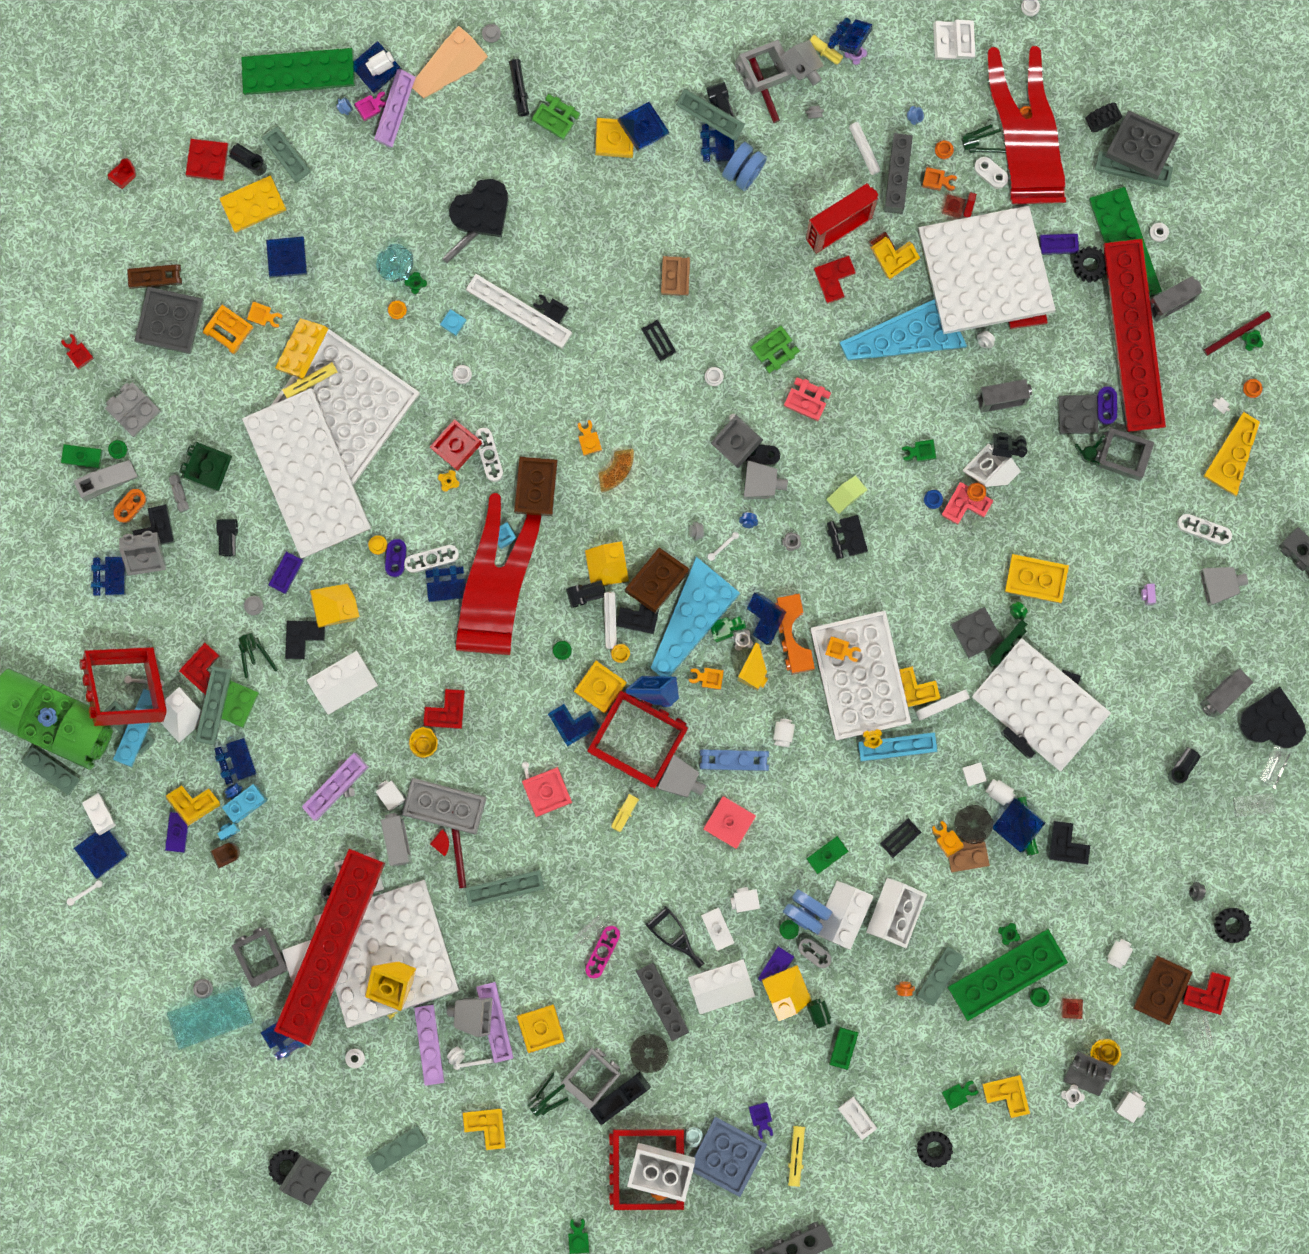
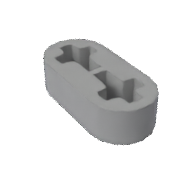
M804 939L799 943V952L819 968H826L830 965V954L814 941ZM810 942L812 944L810 948L815 952L813 954L809 951L804 953L802 951L804 949L802 944ZM818 953L820 956L825 954L828 962L820 965L818 963L819 959L815 954Z

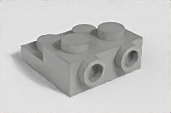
M132 382L130 385L128 383L123 385L120 389L121 393L117 397H111L106 402L107 407L105 409L135 437L161 411Z
M145 531L142 535L133 536L132 534H126L123 538H119V550L128 576L166 570L162 546L157 532Z

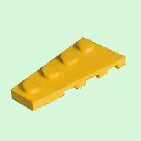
M1243 412L1203 476L1235 497L1239 491L1260 421Z

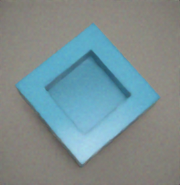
M450 309L440 326L457 336L467 320Z
M508 522L500 526L498 545L502 549L517 540Z
M231 823L222 826L220 828L221 831L217 834L224 841L240 832L237 824L231 825Z

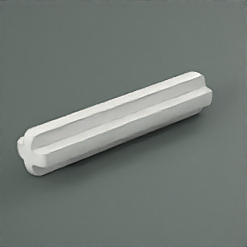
M858 122L851 124L849 129L871 175L879 173L880 167Z
M606 592L604 593L605 647L612 649L617 645L615 593Z

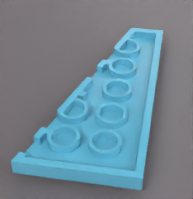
M935 299L840 342L847 361L967 347L960 331L943 335Z
M697 557L651 666V669L659 676L670 677L740 595L739 591Z

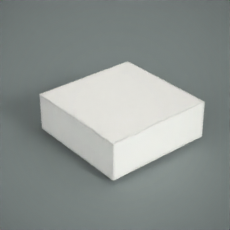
M981 762L962 768L968 787L987 781Z

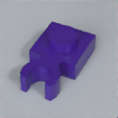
M764 1102L749 1106L753 1126H760L758 1130L760 1139L763 1138L762 1131L765 1129L769 1131L770 1136H773V1130L767 1124L772 1122L768 1103Z

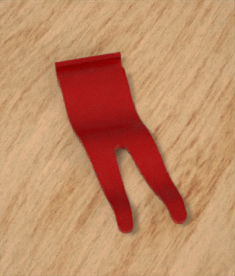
M1032 46L1029 50L1028 98L1032 117L1026 119L1021 114L1010 94L1000 51L997 47H991L987 53L989 85L1003 128L1006 157L1011 179V204L1066 203L1064 195L1066 187L1065 175L1059 150L1058 132L1043 85L1041 49L1038 46Z
M493 493L489 497L484 530L466 583L457 630L456 651L510 655L512 631L518 598L536 543L542 516L527 514L521 532L503 567H496L495 557L501 520V496L498 493Z

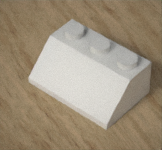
M358 651L353 652L307 679L311 689L328 715L378 686Z
M887 878L866 932L907 948L927 894L904 883Z
M836 881L825 906L833 913L828 920H819L823 928L817 936L851 950L874 896Z
M744 959L688 977L699 1014L755 997Z
M638 1143L627 1187L685 1202L696 1158Z

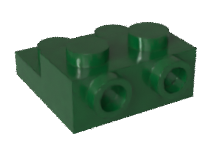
M194 442L193 445L190 444L186 455L189 456L186 463L183 462L180 467L179 473H182L181 478L218 492L232 456L199 442Z

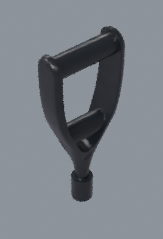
M663 906L664 909L651 921L645 923V925L664 944L685 953L700 968L704 962L699 956L697 957L694 954L682 924L667 906ZM668 914H671L683 932L672 944L666 942L653 930ZM686 941V948H679Z

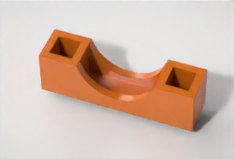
M800 593L779 597L776 600L777 603H774L775 614L780 616L781 622H777L779 633H783L784 636L781 644L783 652H787L788 659L785 660L787 671L791 670V675L813 671L815 667L811 650L798 645L792 635L794 621L803 614Z

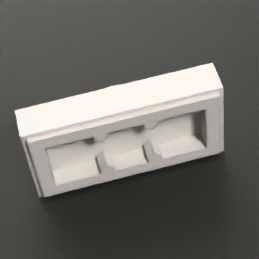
M719 908L701 915L716 951L734 944Z
M854 1097L838 1108L861 1140L877 1129Z

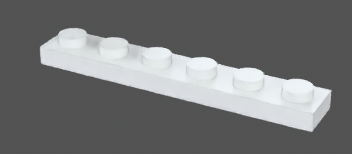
M475 274L466 288L468 293L561 349L564 348L572 335L570 330Z

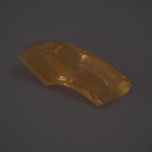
M633 449L615 451L611 466L599 473L601 493L616 488L628 476L634 460Z

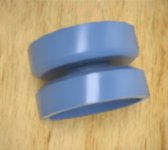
M744 142L731 157L723 171L722 177L729 182L737 178L736 186L742 191H746L761 172L767 156L760 151L753 154V146Z
M797 889L792 899L800 905V908L793 904H787L783 913L800 927L819 935L823 925L815 917L828 920L833 912Z

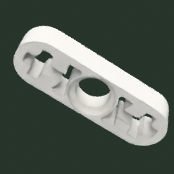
M480 428L475 436L479 439L481 433L485 432L486 435H489L487 437L488 445L492 443V446H485L482 449L480 446L478 448L484 470L490 481L498 482L503 477V470L494 439L489 429ZM492 450L495 453L494 458L486 460L484 458L485 451ZM497 461L498 464H494V467L500 473L494 478L493 475H489L492 472L491 466L486 467V464H493Z
M1190 514L1182 515L1177 521L1180 531L1218 545H1225L1232 539V533L1228 528ZM1187 518L1189 519L1190 524L1194 525L1196 524V521L1199 523L1196 525L1194 532L1192 531L1194 528L1193 526H1188L1187 528H1185L1184 523H1182V521L1186 520ZM1207 525L1210 530L1209 534H1201L1199 527ZM1214 528H1216L1215 533L1221 534L1224 531L1227 539L1221 541L1218 535H1214L1213 538L1210 536L1213 534Z
M453 545L443 546L408 556L405 559L404 566L408 572L418 573L456 562L459 558V552ZM449 549L455 552L452 559L446 556L442 557L444 561L440 562L441 558L438 552L441 551L442 555L447 554ZM428 555H436L437 562L432 565L428 564L426 561ZM423 556L425 567H422L421 563L416 565V569L408 567L412 559L415 562L421 561L419 557Z
M963 690L916 711V715L919 721L970 699L967 690Z

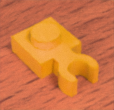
M253 302L247 320L265 326L267 321L270 322L272 327L279 328V325L275 324L273 319L275 317L282 319V315L280 313L270 314V307Z
M588 420L589 427L587 429H583L581 423H578V429L583 433V436H579V441L584 456L602 451L597 432L591 433L592 422Z
M831 636L825 655L844 661L845 656H848L851 661L858 662V659L853 658L852 654L854 651L861 652L862 650L858 647L850 649L848 648L850 642Z
M705 668L704 673H701L698 669H691V672L696 673L698 677L696 679H689L690 683L696 684L701 681L703 688L721 690L724 670Z
M941 821L940 825L943 829L938 831L933 826L932 833L940 837L937 839V844L946 857H949L961 850L964 845L953 830L947 832L946 823Z

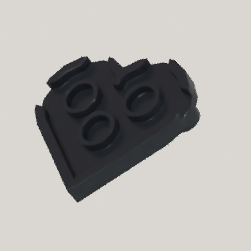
M495 179L479 180L471 194L457 195L449 208V217L452 224L458 230L464 232H474L502 238L509 202L505 185Z
M1281 687L1276 688L1246 708L1239 719V729L1242 735L1247 740L1255 743H1263L1269 740L1273 745L1280 748H1291L1298 745L1306 734L1305 724Z

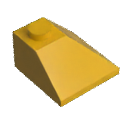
M622 541L603 544L585 550L590 583L602 580L603 585L606 586L629 582Z
M348 584L310 590L318 628L352 622L359 618L356 599Z
M755 643L737 681L758 691L759 687L764 688L768 678L765 677L767 670L760 645Z
M399 961L374 965L371 968L365 997L401 1011L412 987L416 968Z
M798 965L762 979L778 1021L796 1015L812 1001Z

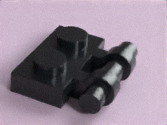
M993 433L992 455L1011 458L1012 455L1021 458L1025 457L1027 454V440L1024 436L1020 435L1017 439H1012V436L1007 433Z
M858 515L840 519L841 527L839 528L835 527L834 521L827 523L828 537H831L832 552L835 553L837 560L844 558L842 552L844 550L848 551L849 557L868 552ZM843 533L845 544H840L838 534Z

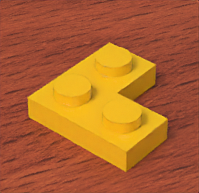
M885 237L870 247L888 279L893 278L920 259L911 242H907L895 251L889 238Z
M913 666L899 669L908 707L941 699L936 681L917 685Z
M181 785L166 795V800L187 826L220 806L219 800L210 789L205 790L192 799Z
M1021 1075L982 1084L986 1103L1006 1099L1010 1118L1030 1114Z
M502 1108L463 1112L464 1132L484 1131L486 1150L506 1148Z

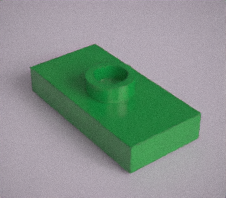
M64 444L61 463L100 469L103 450Z
M836 836L806 860L818 875L849 851L839 837Z
M839 1027L829 1065L845 1070L849 1069L859 1032Z

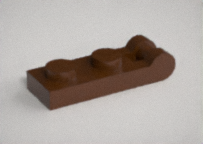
M174 264L127 269L129 289L182 285V278H180L179 273L181 272V265ZM171 272L172 278H167V273Z

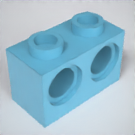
M252 784L222 808L232 822L237 824L268 800L257 785Z

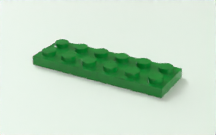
M353 48L241 57L244 95L355 86Z
M1126 187L1089 198L1104 243L1142 239L1149 297L1161 294L1162 289Z
M1046 929L947 988L966 1021H969L1064 966L1068 961L1049 929Z

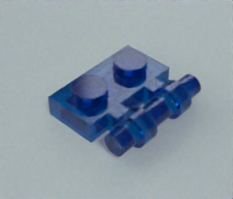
M844 18L837 25L836 32L830 36L827 46L833 49L839 44V50L856 55L873 30L872 24L857 19L850 24L851 20Z
M702 124L700 138L702 139L701 155H703V162H710V155L716 154V162L730 161L735 153L734 140L716 129L709 130L708 124ZM710 138H715V147H710Z
M94 557L93 565H91V571L93 572V582H91L93 596H100V589L105 588L106 596L126 595V568L122 557H105V564L100 565L101 558ZM105 571V582H100V572Z
M452 565L450 568L443 569L435 567L433 570L425 571L426 578L434 577V582L426 583L429 603L463 599L466 587L465 578L457 579V574H464V566L456 567V565ZM451 575V580L440 581V576Z
M245 738L226 744L228 752L223 753L222 747L214 749L216 754L215 760L219 763L222 771L220 775L225 780L226 785L233 783L231 776L236 774L238 781L257 775ZM228 758H231L234 767L232 769L228 768L226 762Z
M277 1022L260 1032L270 1049L278 1046L280 1051L274 1054L277 1060L283 1057L287 1058L294 1050L306 1046V1044L296 1040L285 1046L283 1041L289 1037L274 1031Z

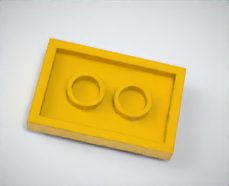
M271 175L219 198L235 233L286 211Z
M300 318L275 369L304 379L328 328Z
M1012 554L1005 592L1061 604L1069 565Z

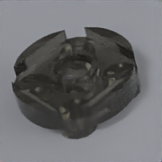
M969 805L961 809L955 817L954 828L956 835L966 843L981 844L992 833L993 819L984 807ZM973 820H976V824L979 827L972 829L968 822L972 823Z
M645 1034L639 1036L631 1046V1061L641 1072H657L668 1061L669 1050L667 1044L658 1035ZM646 1048L648 1050L654 1049L653 1054L655 1056L653 1058L649 1057L647 1059L645 1057L646 1053L644 1050Z

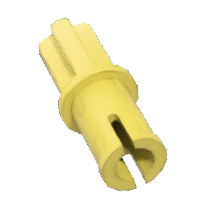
M816 35L811 37L810 41L821 57L825 56L836 65L842 61L843 56L831 48L829 43L826 44Z
M628 794L621 809H618L619 813L611 825L614 830L622 831L628 818L632 817L631 813L639 801L638 798Z

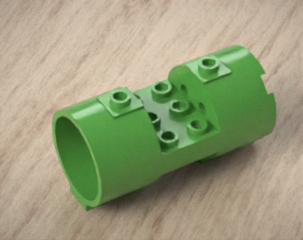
M6 669L0 675V729L91 770L95 766L94 760L101 758L112 739L113 730L111 725L94 726L93 719L89 717L90 705L12 669ZM43 708H52L56 711L57 721L49 727L43 726L38 721V715H40V710Z

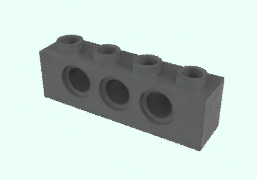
M898 133L893 135L884 212L903 214L913 135Z
M1297 527L1279 545L1280 551L1287 558L1291 557L1295 561L1297 568L1301 571L1305 570L1309 574V536ZM1298 546L1304 548L1305 555L1298 554Z
M654 962L636 971L671 1041L689 1033Z
M816 1221L809 1224L807 1230L803 1232L800 1230L794 1231L789 1234L790 1238L784 1241L780 1238L772 1242L773 1246L767 1249L761 1247L755 1250L754 1253L771 1254L775 1252L778 1254H789L786 1252L787 1246L795 1244L797 1251L794 1254H818L834 1245L823 1222L819 1224ZM811 1235L815 1238L813 1245L807 1246L804 1244L806 1236Z

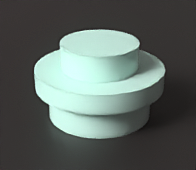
M688 1128L684 1133V1141L690 1147H697L703 1141V1133L699 1128Z

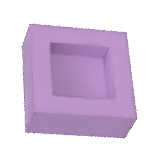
M1146 584L1144 589L1141 590L1142 601H1145V605H1154L1156 603L1155 584Z

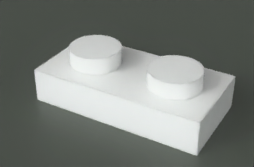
M99 793L82 803L99 835L116 826Z

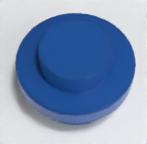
M930 490L924 496V503L930 509H937L943 503V496L937 490Z
M748 512L743 513L742 517L739 518V523L745 528H753L758 525L757 515Z
M237 783L229 786L224 790L226 799H234L241 793L243 787Z

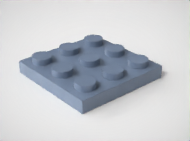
M715 1116L694 1156L696 1159L693 1172L741 1197L767 1144Z

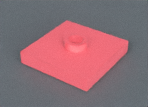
M558 767L522 781L536 817L572 803Z
M723 796L703 830L737 849L756 815Z

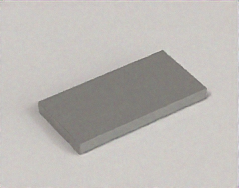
M412 778L402 815L477 835L487 797Z

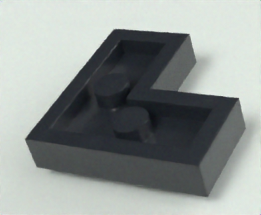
M161 505L147 508L151 527L132 531L133 536L142 535L145 531L157 532L161 545L174 543L168 506Z
M643 604L640 605L639 611L620 607L616 627L654 635L659 610L655 614Z
M287 621L285 659L305 660L306 641H325V627L318 628L317 621Z
M1053 821L1049 860L1088 865L1091 845L1071 843L1073 823Z

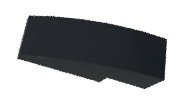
M638 1072L592 1107L590 1112L599 1124L603 1125L647 1092L651 1086L641 1072Z

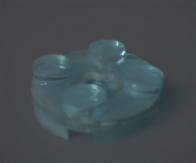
M400 244L387 246L388 249L384 252L381 251L377 258L376 267L378 272L381 274V277L389 282L395 283L407 280L413 268L412 252ZM397 259L398 264L394 267L392 262H395Z

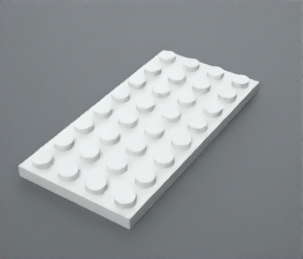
M312 388L242 418L301 559L372 529Z

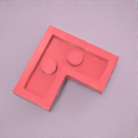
M960 482L941 516L957 525L967 509L984 518L994 500L987 496L979 502L970 500L967 495L969 486Z

